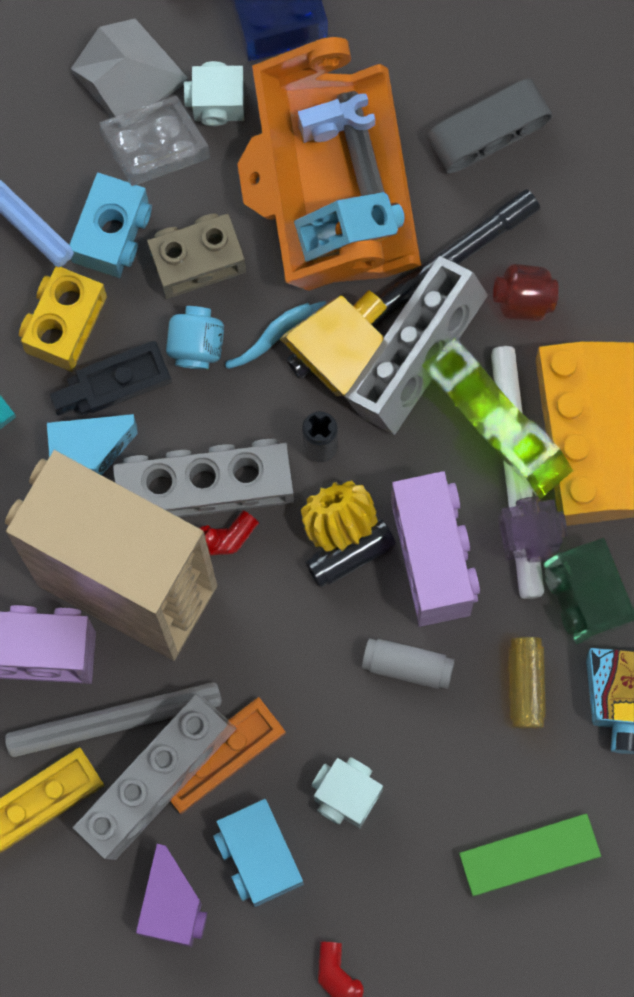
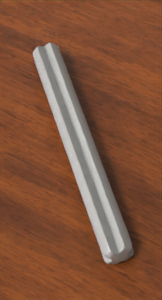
M211 682L9 732L5 735L7 751L10 756L17 757L171 719L182 710L195 694L205 698L214 707H219L222 702L219 687L216 683Z

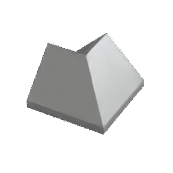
M135 18L99 27L71 68V72L123 131L127 130L184 85L185 81H188V77Z

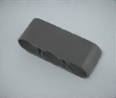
M524 79L442 121L433 127L426 137L447 173L451 174L537 131L552 119L553 114L533 80Z

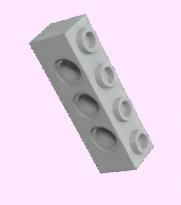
M438 256L385 335L374 355L344 396L362 419L393 435L397 433L488 296L474 272Z
M276 439L257 440L252 443V447L235 449L234 445L231 444L216 445L209 448V453L192 455L190 450H176L166 453V458L149 460L148 456L136 455L124 458L123 464L113 465L116 484L179 518L294 503L287 443L278 444ZM243 466H252L259 472L257 478L250 483L238 481L235 478V473ZM207 471L216 477L214 483L204 489L195 487L192 484L193 477L199 472ZM157 477H166L172 481V486L166 493L155 494L149 490L150 483Z
M195 694L76 823L73 829L104 859L116 860L237 728L209 701Z

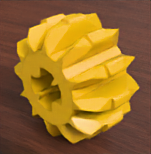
M352 480L342 485L334 482L327 489L320 488V493L309 496L307 498V505L300 510L303 517L302 522L305 526L304 529L309 540L314 543L315 547H323L326 552L332 551L336 547L344 551L347 545L352 543L358 545L361 537L372 534L371 527L378 522L376 509L370 493L366 492L363 485H355Z

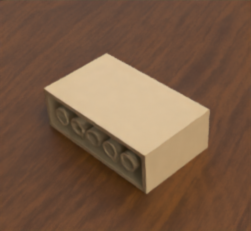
M54 450L48 461L41 459L34 468L29 483L33 486L24 501L16 500L5 519V524L8 525L7 535L40 588L175 661L217 588L204 531Z

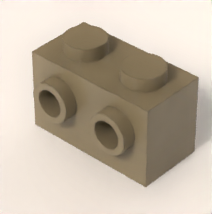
M216 213L204 215L198 218L194 225L182 229L177 227L165 228L157 232L154 238L147 240L166 299L246 273L245 258L228 213L221 216Z

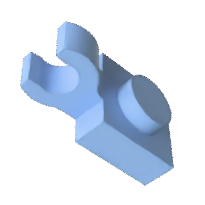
M357 94L350 98V100L342 103L339 102V99L298 111L299 129L304 143L312 140L315 142L328 141L336 137L340 131H343L344 125H350L357 130L372 128L375 125L374 114L361 117L355 113L358 108L368 105L367 94Z

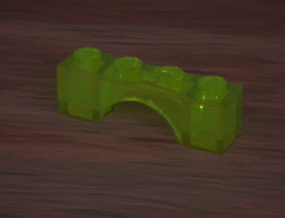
M455 337L422 365L436 387L539 499L574 471L560 448L534 421H530L508 399L481 364Z

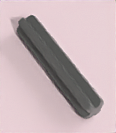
M355 91L341 93L337 96V99H339L340 103L346 102L358 93ZM362 107L358 108L355 113L358 116L364 117ZM344 125V134L361 196L384 192L368 130H357L350 125Z

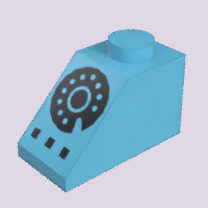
M134 414L47 423L49 457L56 450L102 475L138 434Z

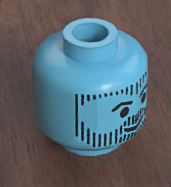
M186 306L185 314H176L171 317L168 327L166 353L169 357L175 359V366L209 370V363H215L221 357L224 336L223 322L211 317V309L197 306Z

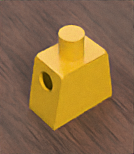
M370 290L353 306L340 295L293 327L280 340L337 397L344 396L384 339L371 324L387 307Z

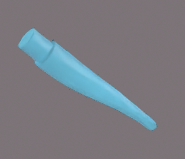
M326 301L311 305L305 303L287 310L269 324L254 346L240 357L226 361L225 367L231 369L258 358L268 351L285 333L327 304Z

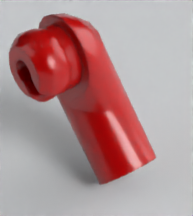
M242 510L229 528L214 529L210 528L209 525H204L199 529L204 531L210 556L228 555L239 551L259 522L251 514Z
M320 942L318 970L320 986L330 997H363L364 987L359 979L353 980L341 968L342 943Z

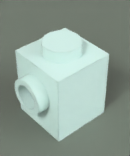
M217 61L206 62L202 66H192V81L184 82L185 107H192L194 121H202L203 124L208 126L224 125L227 121H245L243 66H227L225 63Z
M350 757L347 763L337 758L332 767L325 763L311 786L317 789L314 801L320 804L317 810L320 814L338 825L345 819L360 829L383 792V785L369 777L373 772L370 768Z

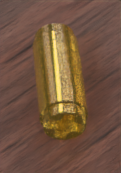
M512 638L511 647L509 648L510 719H513V728H543L544 719L546 718L545 661L542 638Z

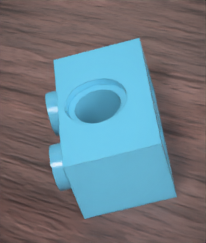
M97 172L70 242L71 250L74 253L71 258L72 263L120 278L124 266L130 267L134 261L138 243L134 242L139 227L145 229L150 219L152 205L148 204L146 188ZM111 220L123 223L122 228L116 233H106L102 228Z

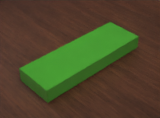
M583 814L461 852L459 857L471 895L475 897L600 858L601 854L588 814Z

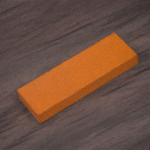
M259 697L229 719L237 729L171 799V803L180 814L192 807L286 734V731Z

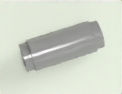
M369 638L362 668L370 670V673L435 689H439V687L448 689L455 659L429 650L379 638L378 640Z

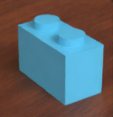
M266 799L216 821L221 832L213 835L223 859L225 860L229 857L234 859L239 873L231 877L242 901L251 897L254 906L257 907L304 885Z

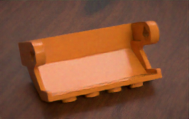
M340 37L319 39L252 66L262 134L251 138L237 163L243 204L267 219H276L286 283L308 291L333 282L386 278L421 266L388 68L382 64H377L353 74L328 73L347 65L351 61L349 42ZM349 91L367 94L368 105L362 107L364 116L374 114L375 125L368 129L382 185L384 192L389 197L390 203H398L402 207L405 216L404 224L398 228L396 235L382 241L367 240L350 243L340 248L337 255L306 262L294 220L337 200L359 197L361 194L344 130L328 141L315 142L312 140L304 143L299 129L298 111L336 100L339 94ZM340 222L335 227L337 235L343 234Z

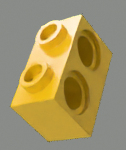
M55 266L51 277L46 275L42 279L36 296L40 301L34 314L28 313L25 316L19 330V337L22 338L21 343L27 354L73 372L107 295L102 283L65 268ZM74 291L80 294L78 301L72 305H62L58 302L61 295L65 292ZM49 329L62 331L61 338L55 343L47 344L41 341L42 335Z

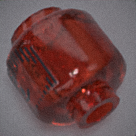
M512 264L506 269L503 277H496L493 286V302L500 303V310L507 319L539 322L545 319L548 313H553L556 308L559 292L558 281L552 279L551 273L545 267Z

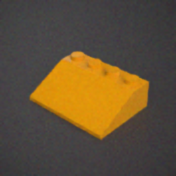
M582 341L539 347L535 363L560 527L634 518V342Z

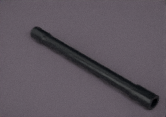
M528 189L523 190L499 207L492 216L380 294L378 297L386 305L387 309L371 325H375L410 300L438 256L459 265L504 232L514 229L538 212L541 208L535 196ZM294 353L286 358L290 368L299 379H303L312 372Z

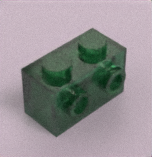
M604 537L558 553L544 563L546 584L549 590L557 596L562 608L561 619L563 626L569 635H573L576 645L622 629L634 622L633 606Z

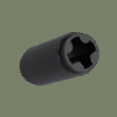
M317 411L311 413L306 417L302 426L304 452L309 459L315 462L329 461L335 456L338 449L337 422L332 415L326 412Z
M381 518L371 527L372 534L361 537L358 545L353 543L347 545L344 551H341L338 547L328 552L322 549L305 562L311 576L320 588L327 584L330 586L388 552L389 548L396 544L390 529Z

